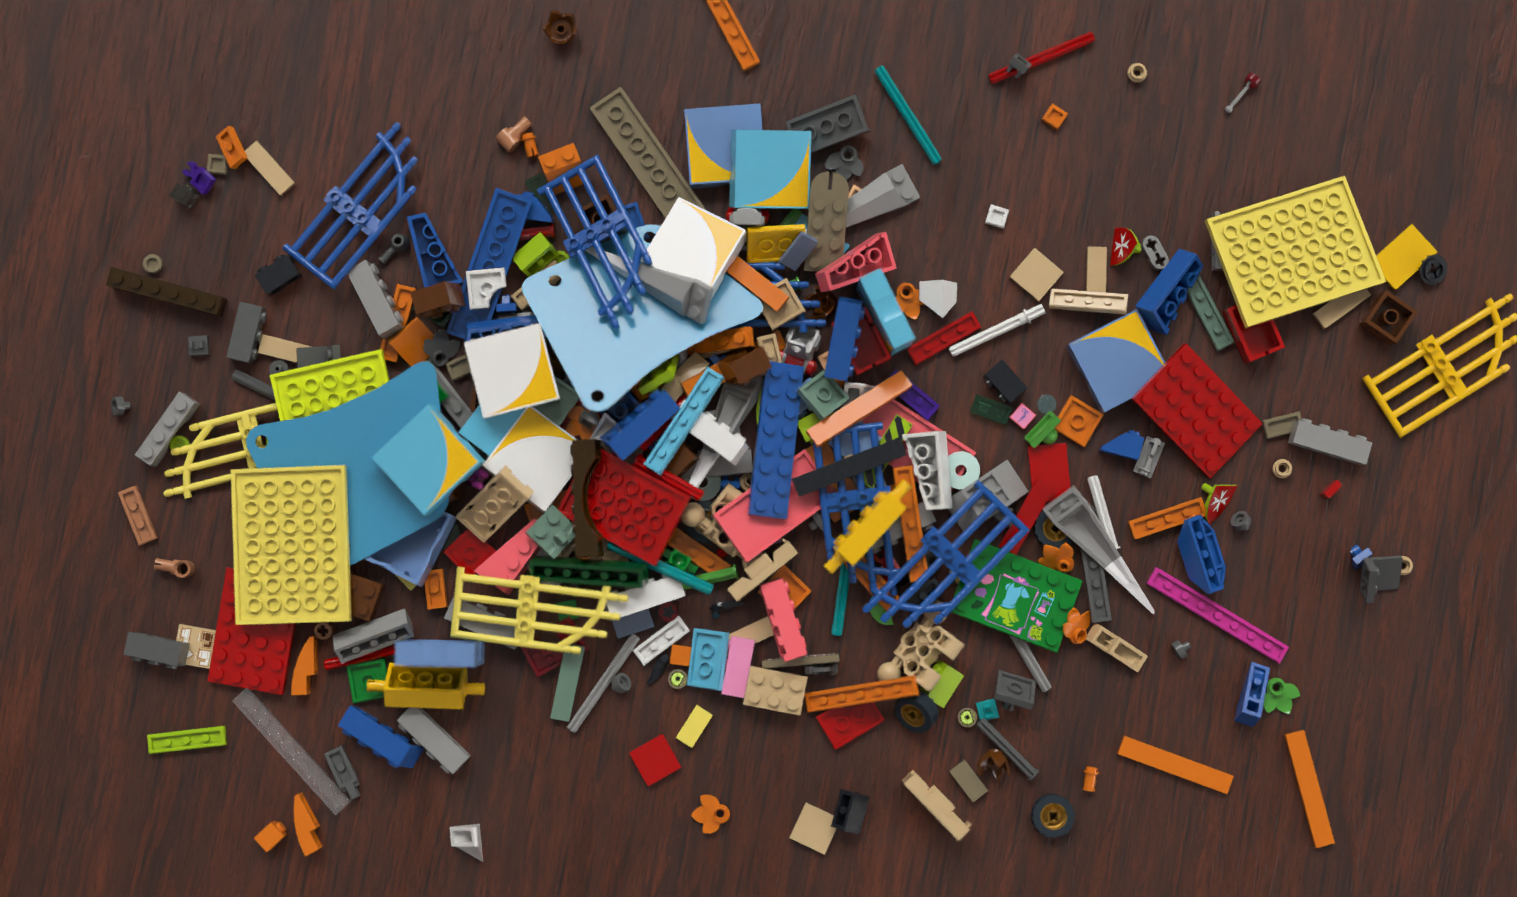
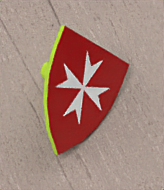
M1125 227L1115 228L1110 266L1122 264L1133 253L1139 254L1141 252V244L1132 230Z
M1207 483L1202 485L1201 489L1209 494L1204 504L1208 524H1211L1224 511L1233 497L1237 485H1214V487Z

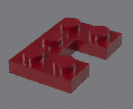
M570 615L555 623L557 625L576 627ZM557 632L561 641L572 635ZM534 634V641H540L537 634ZM580 638L579 640L572 643L576 645L585 646L584 652L588 650V647L583 638ZM521 647L537 677L561 665L564 652Z

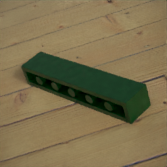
M535 556L529 561V576L540 577V581L643 588L648 583V563L556 557L553 560L549 556Z

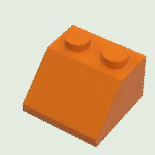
M574 143L538 156L548 183L582 163ZM579 175L569 179L572 188L583 185ZM561 184L552 189L554 195L565 192V189Z

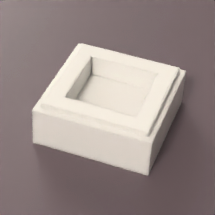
M990 205L985 224L1003 229L1009 210Z

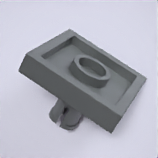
M999 670L996 678L994 699L1003 701L1002 707L1005 710L1010 706L1009 711H1013L1015 705L1031 710L1034 704L1036 681Z

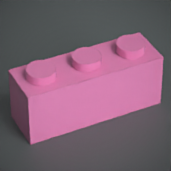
M733 635L729 639L727 649L729 653L728 658H726L721 694L744 698L755 643L754 639Z

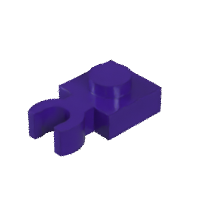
M188 162L187 164L191 167V171L184 169L182 171L183 174L192 177L190 183L201 194H208L216 179L204 167L198 168L195 162Z

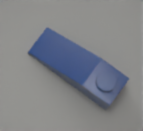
M1254 662L1250 663L1234 721L1253 727L1261 718L1270 671L1269 667Z

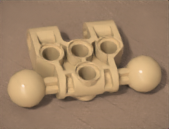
M728 483L710 506L711 521L705 517L703 507L692 502L688 503L681 519L689 527L699 526L703 529L704 532L702 534L730 556L734 557L737 555L740 557L743 568L746 569L761 557L763 552L745 563L729 539L724 544L720 543L719 535L724 532L712 516L717 506L721 505L724 507L742 494L737 488Z
M935 600L932 604H939L943 602ZM940 611L924 613V619L921 623L916 622L913 628L902 636L899 647L893 652L896 656L892 662L883 663L877 671L878 679L882 681L901 678L900 669L904 666V673L906 675H916L917 683L931 692L942 677L931 669V664L937 660L940 653L954 661L965 645L940 626L932 627L933 624H936L933 620L937 614H940ZM938 635H941L940 638L935 641L936 637ZM915 640L914 644L910 646V643ZM929 650V653L924 656V653ZM917 666V669L912 672L913 668Z

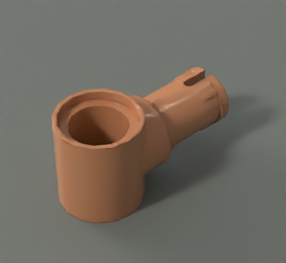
M524 116L513 128L510 127L508 129L506 127L500 131L495 140L510 153L520 144L521 141L519 139L532 123Z
M160 558L155 560V563L161 565H154V570L170 572L178 577H191L195 572L194 564L188 560L174 559L171 561ZM183 564H186L188 567L186 574L181 572Z

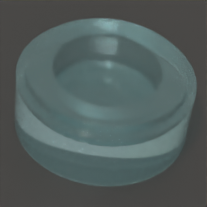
M1043 395L1037 400V409L1043 414H1047L1050 410L1053 412L1056 408V400L1051 395Z

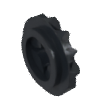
M1434 254L1427 256L1425 260L1421 261L1422 265L1418 269L1420 270L1419 277L1423 280L1422 282L1428 285H1436L1445 278L1447 263L1442 256ZM1431 266L1435 267V269H1433V273L1429 272V270H1431Z

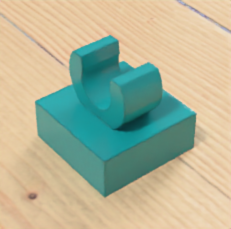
M994 698L975 703L979 720L983 718L986 720L999 718Z

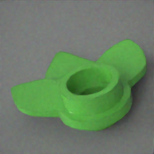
M1272 678L1267 682V692L1265 693L1263 707L1267 713L1277 708L1281 712L1289 714L1292 709V698L1300 696L1299 690L1295 685L1285 683L1280 678ZM1274 684H1278L1279 686L1277 691L1273 690Z

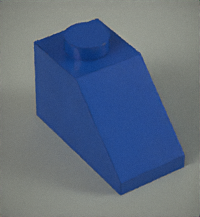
M523 191L522 195L517 194L533 201L527 220L555 224L553 216L542 201L534 197V193Z
M1129 430L1128 433H1123L1099 447V451L1136 461L1139 460L1145 437H1141L1139 432Z

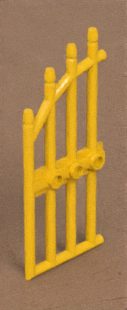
M1507 294L1496 302L1489 298L1485 301L1487 305L1485 309L1436 339L1433 335H1430L1416 344L1418 348L1416 352L1371 379L1368 374L1362 378L1400 438L1510 369L1508 364L1502 365L1499 369L1497 366L1502 352L1511 347L1512 344L1517 343V335L1503 342V328L1517 320V313L1511 314L1508 318L1501 321L1497 309L1504 306L1505 303H1509L1513 299L1512 294ZM1489 314L1491 315L1494 326L1449 354H1444L1440 347L1441 344ZM1495 334V348L1455 371L1450 361ZM1423 356L1429 365L1428 367L1381 395L1376 387L1377 384ZM1491 359L1486 376L1466 388L1461 377ZM1431 373H1434L1439 383L1394 411L1390 409L1386 401ZM1440 390H1445L1449 397L1448 400L1402 428L1397 417Z

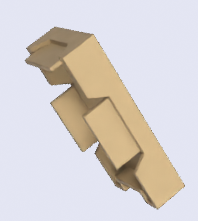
M506 465L456 515V518L483 543L534 492L528 485L525 486L511 474L513 471Z
M782 539L785 544L773 553L774 562L765 553L744 569L752 580L742 577L727 589L736 601L798 554L789 541L786 542L785 539Z
M914 770L902 779L907 788L958 841L970 830L968 827L972 824L968 820L963 823L952 812L955 807L935 785L929 789Z

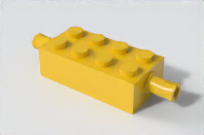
M902 480L892 492L880 491L873 498L875 502L871 506H866L860 512L861 517L857 521L853 520L846 529L848 531L845 535L840 534L833 542L835 544L833 547L835 554L824 567L833 574L844 561L854 566L906 509L900 500L912 487L905 480Z
M389 663L386 679H368L367 692H384L385 707L463 709L465 696H484L485 683H468L467 667L396 666L395 663Z

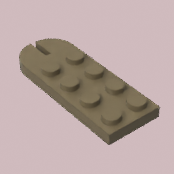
M828 171L816 175L810 185L806 234L817 239L818 243L804 260V271L819 272L844 255L849 186L842 175L832 171L831 189H828Z

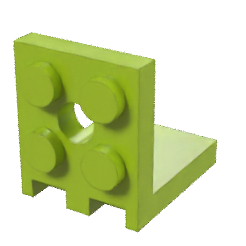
M676 354L642 377L638 388L642 395L647 392H654L662 383L667 384L674 378L679 355Z

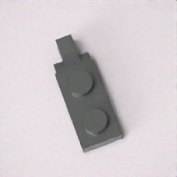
M341 745L325 753L324 755L339 788L343 792L348 791L351 800L361 796L357 788L360 785L359 779L344 746Z

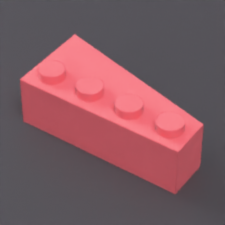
M887 233L874 234L817 272L816 278L820 291H831L858 282L859 278L881 268L883 273L897 269Z
M533 519L474 571L480 576L519 581L520 576L524 575L527 571L529 561L541 549L525 534L537 520ZM496 586L508 595L514 589L512 587Z
M777 578L758 584L780 658L788 661L807 655L805 639L799 631L801 626L793 612L795 606L793 600H789L787 592H790L787 581Z

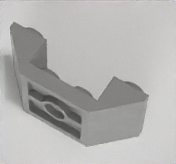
M1006 460L952 496L953 508H948V510L953 515L977 490L973 485L978 480L1006 507L1029 491L1009 461ZM984 495L957 521L963 532L991 504ZM996 509L987 519L994 516L1000 511Z

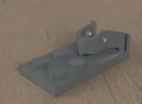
M856 94L785 122L788 130L811 131V153L865 132H872L866 123L859 102L860 97Z

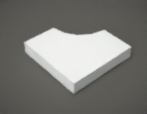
M505 268L466 271L470 310L490 308V301L494 293L501 288L507 287Z

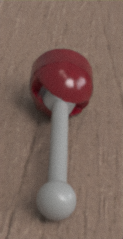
M1250 72L1246 76L1244 81L1245 88L1230 106L1225 107L1226 113L1232 112L1234 105L1248 89H1255L1262 81L1257 75Z

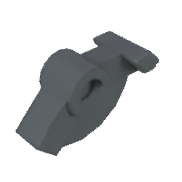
M837 662L828 663V666L812 664V666L805 667V674L816 675L828 672V675H837L838 673Z

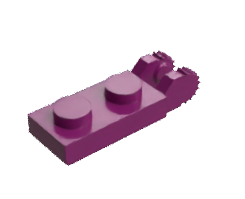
M478 469L467 479L465 484L483 490L484 485L482 484L489 474L484 470Z

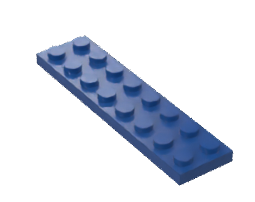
M495 188L467 271L505 268L507 278L533 202L532 200ZM465 276L462 292L466 306L460 308L459 312L452 314L447 333L465 339L466 323L492 320L503 288L499 289L492 296L490 308L470 310L467 279Z
M770 361L772 368L768 369L767 373L763 376L748 515L785 520L788 513L801 398L796 391L802 387L804 366Z

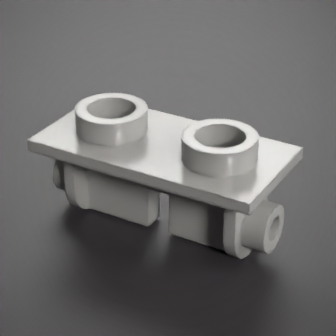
M1147 436L1133 472L1151 479L1165 443L1161 442L1158 438Z

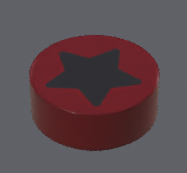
M666 602L659 608V616L664 621H673L678 615L676 605L671 602Z

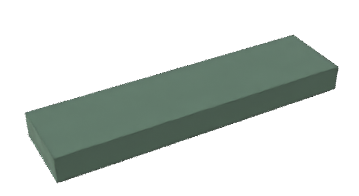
M1199 275L1193 287L1188 288L1187 296L1216 351H1219L1235 343Z
M571 644L570 646L580 647V654L563 653L550 715L551 719L567 722L570 720L585 646Z

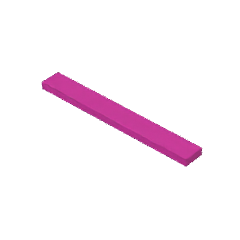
M1155 567L1146 582L1147 585L1280 664L1289 649L1282 642Z

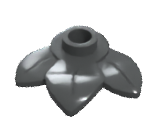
M847 145L842 147L839 152L832 153L828 157L825 168L835 170V173L842 175L847 181L852 173L856 176L862 175L863 163L857 158V150L853 146ZM847 152L852 155L849 159L844 156Z
M444 329L437 331L433 336V340L425 339L423 344L424 351L429 355L431 364L437 367L445 365L448 358L454 357L460 347L459 340L449 341L448 334Z

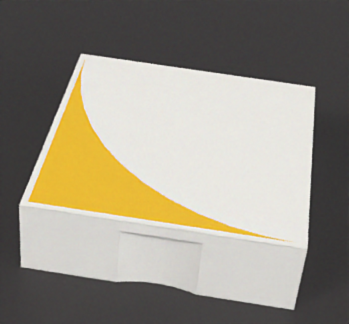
M678 197L647 249L648 255L652 259V264L649 266L698 279L714 288L713 298L723 281L727 269L735 261L747 241L746 230ZM642 257L640 260L641 264L646 265Z
M540 323L464 342L484 419L560 400Z
M526 407L482 465V469L494 477L506 465L513 471L511 474L525 486L528 485L534 490L527 502L542 513H545L572 476L571 465L573 464V456H571L570 447L572 440L577 439L534 407Z

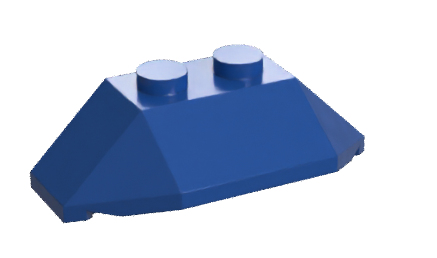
M1201 515L1185 519L1177 543L1188 578L1207 594L1224 589L1223 582L1226 566L1214 529Z

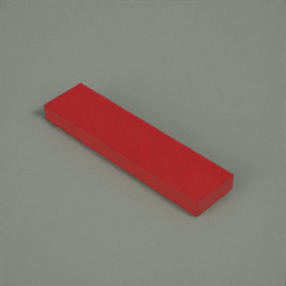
M973 311L906 348V351L916 366L982 327Z
M1036 479L1016 514V517L1030 530L1054 488ZM1014 524L1008 528L999 547L1002 548L1019 531ZM1028 533L1009 551L1010 553L1017 554Z

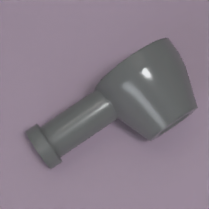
M402 233L393 235L390 240V248L381 257L379 256L378 259L383 264H386L395 252H405L410 245L408 237ZM400 238L402 239V242L400 244H396V239Z

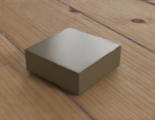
M208 154L207 171L210 174L227 175L228 163L225 156Z

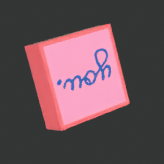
M1021 403L1009 418L1024 430L1036 414Z

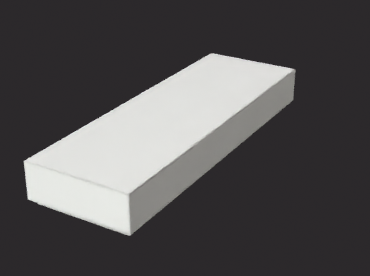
M677 616L673 621L636 647L633 652L645 666L687 634L690 629L680 616Z

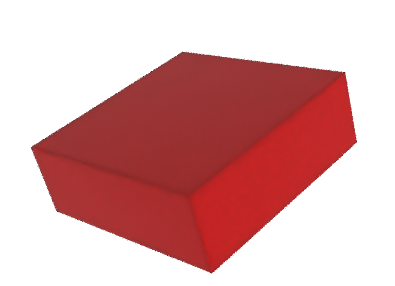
M1333 480L1320 495L1324 499H1329L1342 487V484L1338 480Z

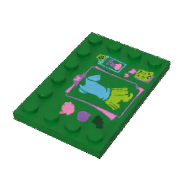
M974 539L969 553H970L981 541ZM988 545L973 560L972 564L980 571L1000 549ZM1008 552L950 613L1057 653L1064 635L1063 625L1068 622V613L1075 604L1082 580ZM960 579L953 598L966 586Z

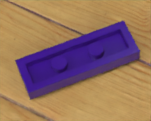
M895 369L894 372L889 376V378L894 374L898 373L899 371ZM911 382L912 388L898 397L928 421L940 405Z

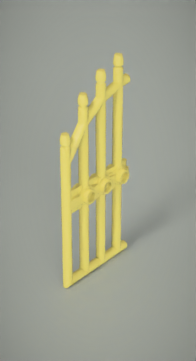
M276 403L191 424L189 426L190 431L202 429L193 443L171 450L172 456L188 453L184 466L168 469L164 472L166 477L183 474V486L167 489L164 491V496L171 497L184 493V499L192 497L191 491L231 481V474L191 483L190 472L243 458L247 459L249 469H256L257 466L246 446V438L250 430L258 426L256 416L276 411ZM237 421L240 432L204 441L214 426ZM260 435L256 438V445L259 448H265L267 445H263ZM242 439L243 451L193 463L197 450Z
M457 567L450 637L580 654V647L570 646L575 641L584 636L607 637L606 631L592 629L599 619L620 620L621 614L604 611L607 600L628 602L629 596L610 593V586H603L601 592L540 584V577L521 575L520 581L464 574L465 567ZM463 582L519 588L518 600L462 593ZM539 591L600 600L596 610L538 603ZM464 600L517 607L516 619L461 612V602ZM537 610L591 617L582 628L536 622ZM462 619L514 626L515 635L514 638L459 631V622ZM535 629L572 634L557 644L534 641Z

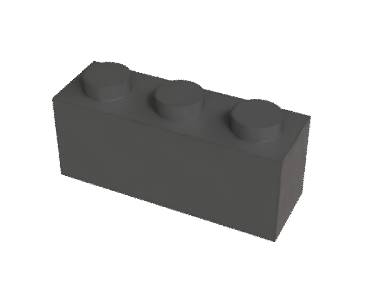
M239 302L226 358L253 364L254 360H257L258 342H261L263 335L261 329L263 323H266L268 315L264 307Z
M128 632L124 655L131 656L130 659L134 661L146 659L148 664L159 665L164 663L166 668L177 669L178 666H185L190 643L140 632Z

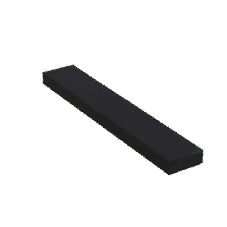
M898 437L792 479L798 497L903 457L907 453L901 438Z

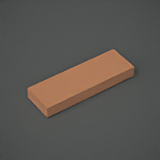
M135 485L118 492L138 545L141 546L158 539L138 486Z

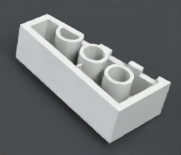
M677 412L672 416V420L676 416ZM706 412V414L702 413L689 433L736 466L749 448L744 443L746 439L738 433L734 436L730 433L731 428L723 422L720 425L716 423V417L709 412Z
M946 431L903 434V439L908 447L909 458H911L914 466L915 476H917L920 484L919 488L926 510L953 508Z
M662 575L663 579L655 581L654 578L648 579V583L643 588L625 587L626 591L618 593V590L612 591L610 593L629 596L628 602L607 600L605 610L606 612L621 614V617L684 597L685 593L682 583Z

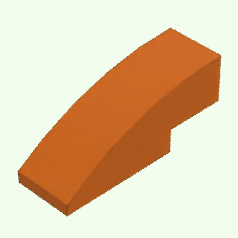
M316 636L308 638L298 657L293 673L291 695L311 694L310 675L318 674V638Z
M303 792L295 795L294 823L299 844L304 855L307 856L323 846L314 831L320 824Z

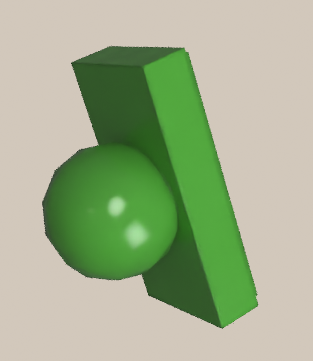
M1050 410L1024 439L1034 449L1041 441L1045 444H1053L1058 438V432L1055 427L1061 420Z

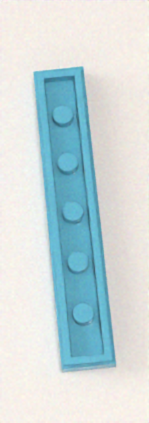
M709 367L706 368L645 461V466L662 475L725 377Z

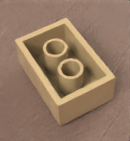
M750 665L743 705L800 715L807 676Z

